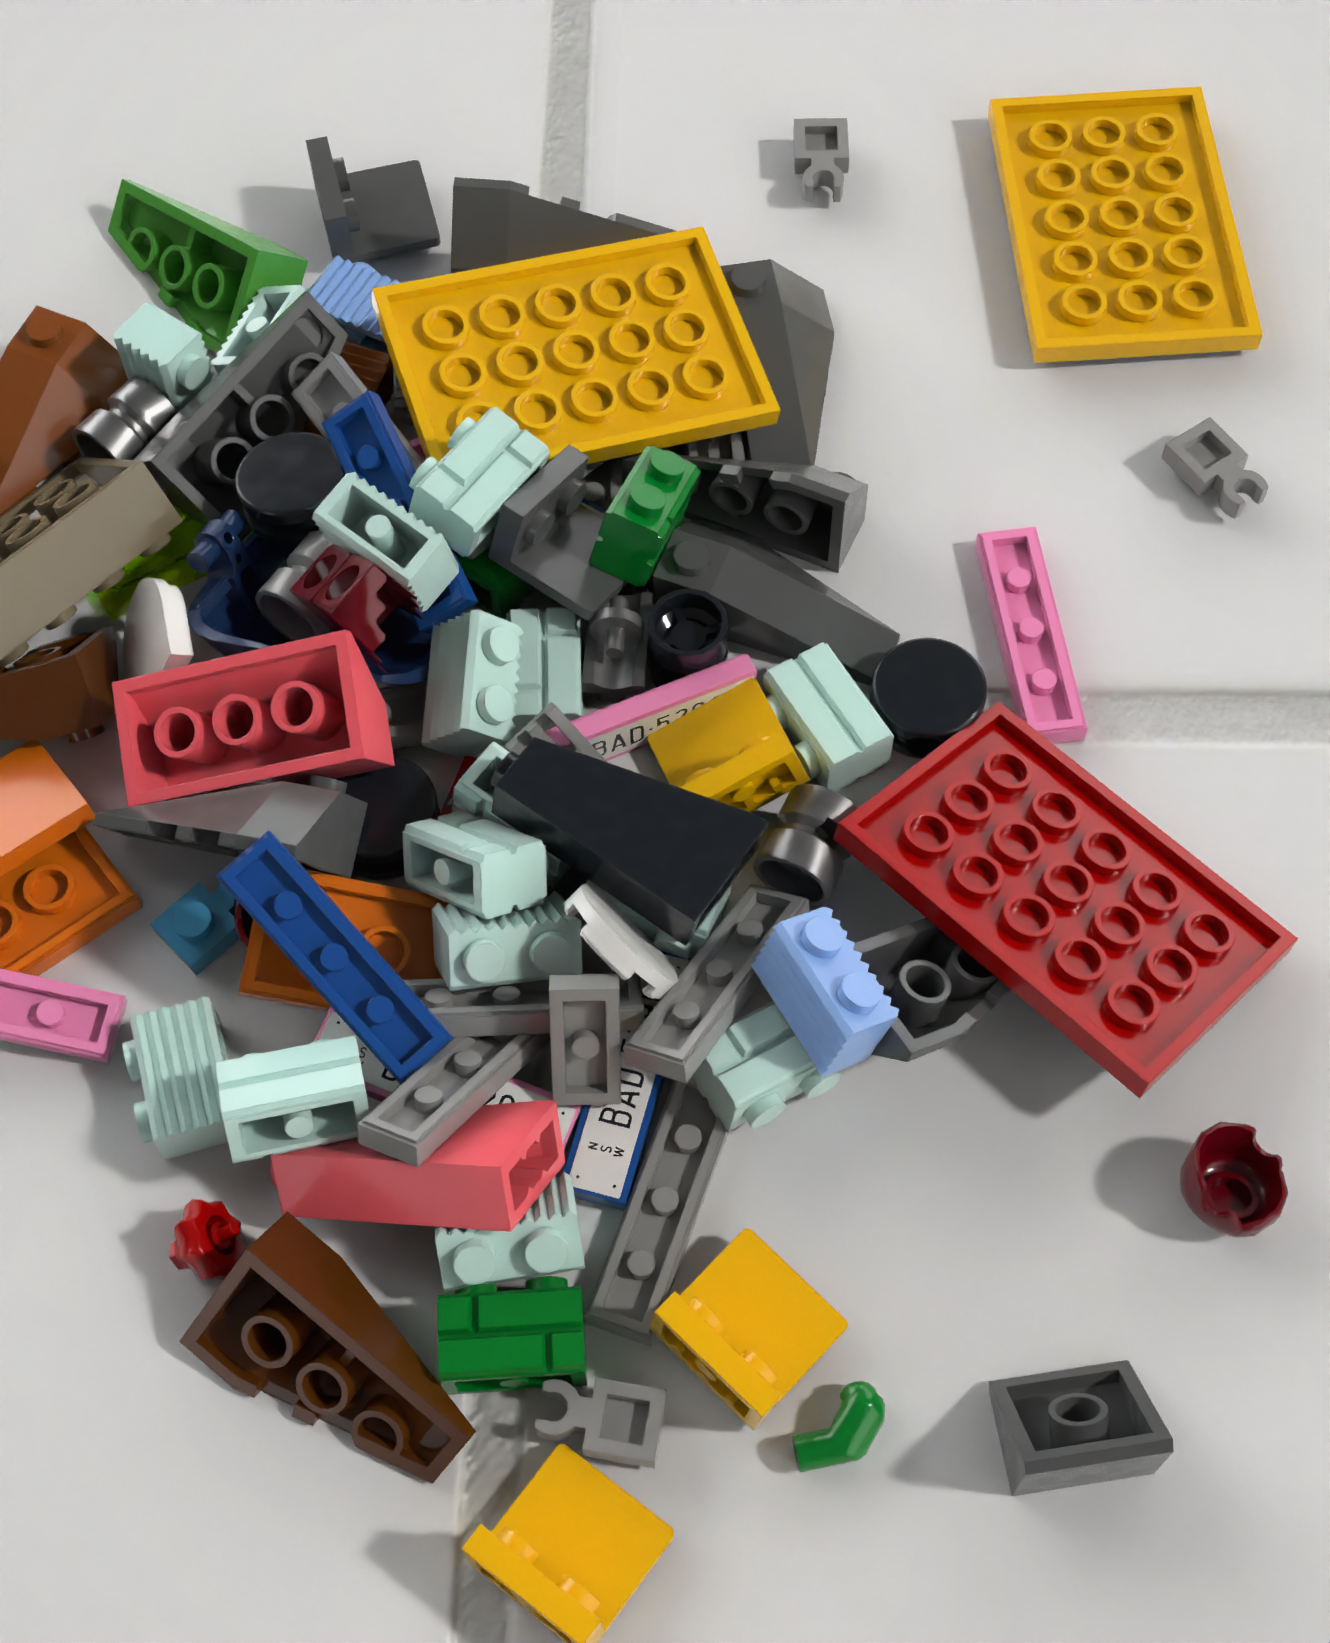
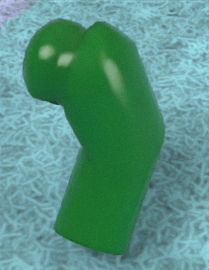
M864 1381L849 1383L840 1393V1398L843 1402L830 1428L792 1435L794 1455L799 1472L854 1462L866 1455L885 1418V1404L883 1398L877 1394L875 1387Z

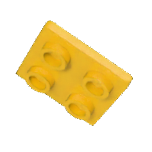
M754 678L744 681L649 734L647 738L669 784L748 812H753L790 792L796 785L810 781L806 770L765 694Z
M746 1228L734 1238L680 1295L674 1291L654 1312L649 1329L737 1416L754 1430L845 1332L848 1322L755 1232Z
M559 1444L494 1529L490 1531L480 1523L461 1549L468 1563L564 1642L598 1643L673 1541L674 1530L567 1445Z

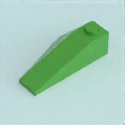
M121 180L108 228L109 234L138 271L147 272L160 288L157 295L168 307H174L186 321L185 324L203 334L201 340L205 342L204 346L215 353L223 349L221 345L228 341L227 336L233 334L232 329L238 326L237 321L243 318L242 313L249 310L247 306L253 303L252 298L258 295L257 290L266 286L302 285L309 260L270 240L131 180Z

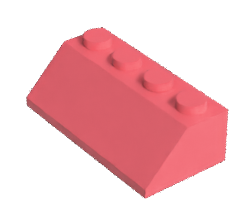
M346 629L112 682L128 807L279 781L307 785L309 775L336 779L395 766L386 703L351 631Z

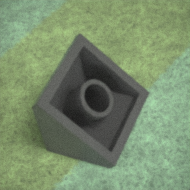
M1128 1360L988 1382L989 1395L1012 1496L1154 1474L1174 1452L1173 1438Z

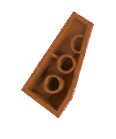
M37 305L9 342L0 360V515L37 489V484L61 465L67 467L77 458L81 457L79 449L73 440L72 431L95 410L101 408L109 411L110 407L107 399L128 381L118 350L86 322Z

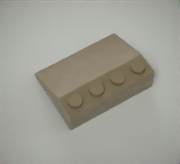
M79 457L0 515V667L9 665L20 658L29 648L26 641L45 627L47 630H52L72 618L77 612L74 604L91 591L101 593L119 582L125 574L122 567L138 555L142 558L148 557L169 543L171 537L168 532L183 522V520L142 461Z

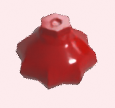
M192 1199L185 1205L182 1219L174 1227L176 1240L170 1243L169 1258L178 1270L192 1269L201 1280L212 1278L224 1280L247 1249L242 1238L241 1222L229 1214L222 1201L208 1203L203 1200Z

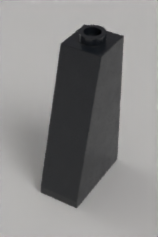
M536 737L531 740L520 755L514 751L508 753L500 762L490 780V784L495 787L491 813L517 831L542 840L543 844L546 845V851L684 946L688 944L758 850L769 824L768 821L757 814Z

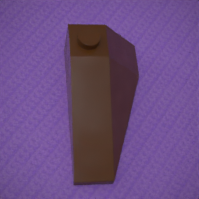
M112 625L36 647L37 652L16 660L13 663L14 668L7 670L6 666L0 667V739L47 741L66 735L69 743L81 742L104 732L103 724L115 713L112 682L118 681L116 635Z
M288 1211L244 1251L179 1341L232 1388L253 1398L260 1391L294 1407L292 1417L311 1426L319 1419L350 1433L357 1448L432 1484L476 1432L343 1258Z

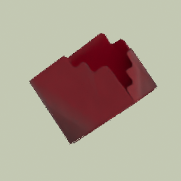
M334 544L325 549L290 589V592L333 632L345 629L351 631L364 660L387 675L388 673L377 664H382V661L374 654L375 649L385 640V634L379 626L392 611L399 608L424 620L414 609V607L419 609V606L412 599L417 600L415 595L376 563Z

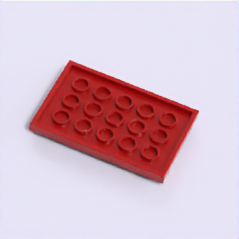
M999 701L983 712L973 724L958 731L841 820L833 837L837 843L1139 1099L1290 952L1298 940L1285 927Z

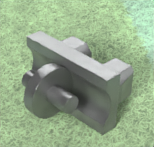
M652 592L616 595L610 599V602L603 609L597 610L591 620H588L582 692L597 693V699L602 702H621L634 697V695L644 693L649 648L648 617L653 604Z

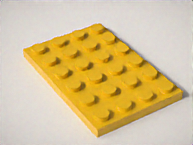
M1201 86L990 99L988 119L1034 363L1258 349L1263 333Z
M703 226L372 288V306L426 459L432 456L440 461L451 450L447 447L448 441L461 422L467 417L477 422L491 407L499 408L518 423L519 429L522 431L526 429L548 446L550 454L546 465L569 444L589 456L587 464L642 453L646 446L652 447L653 445L661 449L777 424L781 409Z

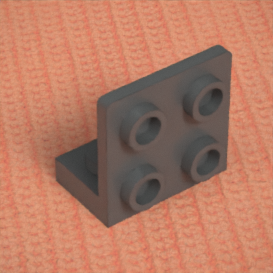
M327 136L305 140L332 258L339 255L344 261L349 259L351 263L440 245L441 240L422 168L418 160L347 173L343 157L332 158Z
M569 444L502 504L488 558L583 619L591 620L595 612L603 609L610 602V599L615 597L628 582L593 567V564L589 562L595 541L599 536L598 533L603 518L580 504L587 490V485L582 482L589 456Z

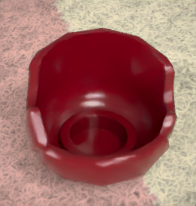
M1219 1122L1201 1132L1193 1143L1180 1171L1181 1192L1192 1212L1218 1233L1228 1234L1233 1237L1255 1236L1274 1224L1280 1217L1288 1197L1284 1173L1281 1171L1283 1166L1282 1157L1278 1154H1269L1264 1151L1256 1141L1257 1130L1247 1124Z

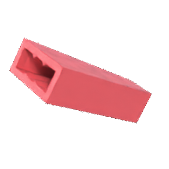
M539 1100L483 1105L418 1167L358 1144V1138L278 1155L271 1154L270 1174L272 1183L278 1191L282 1216L288 1211L294 1217L512 1232L566 1161L556 1101Z

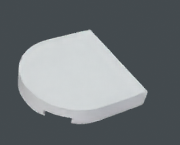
M144 578L137 585L132 595L123 637V669L125 679L189 665L194 656L183 595L177 586L168 585L163 579Z
M593 882L582 884L564 902V911L567 916L573 918L579 912L587 922L580 930L581 937L613 971L624 980L629 979L636 972L649 983L642 990L645 996L651 999H660L679 981L678 976L681 974V971Z

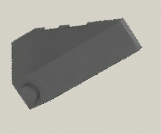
M455 177L452 207L451 273L675 232L676 230L620 213L603 218L579 210L580 201L563 196L559 204L528 195L530 186L513 181Z
M771 259L720 266L781 409L777 424L742 431L748 459L752 461L815 466L822 410L834 342V328L824 290Z
M308 291L303 292L180 410L134 460L144 463L173 506L203 526L212 519H219L227 510H235L240 513L246 523L244 529L238 534L242 542L252 529L247 523L234 484L235 473L241 460L252 448L266 439L284 433L304 431L309 417L291 393L330 352L340 356L348 334Z
M641 453L623 457V483ZM679 455L682 459L697 465L696 467L701 471L693 493L690 496V501L684 514L685 518L690 520L698 518L752 535L771 549L834 572H839L865 520L868 484L857 481L846 473L832 472L814 465Z
M698 518L674 529L652 576L653 605L662 596L674 590L692 588L706 591L717 598L727 611L729 623L728 641L784 659L792 658L793 660L797 659L800 653L824 642L828 644L854 681L871 686L873 673L880 659L891 648L898 645L900 640L899 633L752 535Z
M309 775L307 785L279 781L96 813L93 826L128 837L238 857L270 830L305 870L351 879L368 803L345 794L347 783L318 775Z
M927 918L914 921L854 944L853 950L862 953L860 961L869 964L868 972L877 975V982L879 985L884 986L883 994L891 997L890 1006L899 1009L898 1017L871 1055L909 1062L959 1042L1011 991L1010 988Z

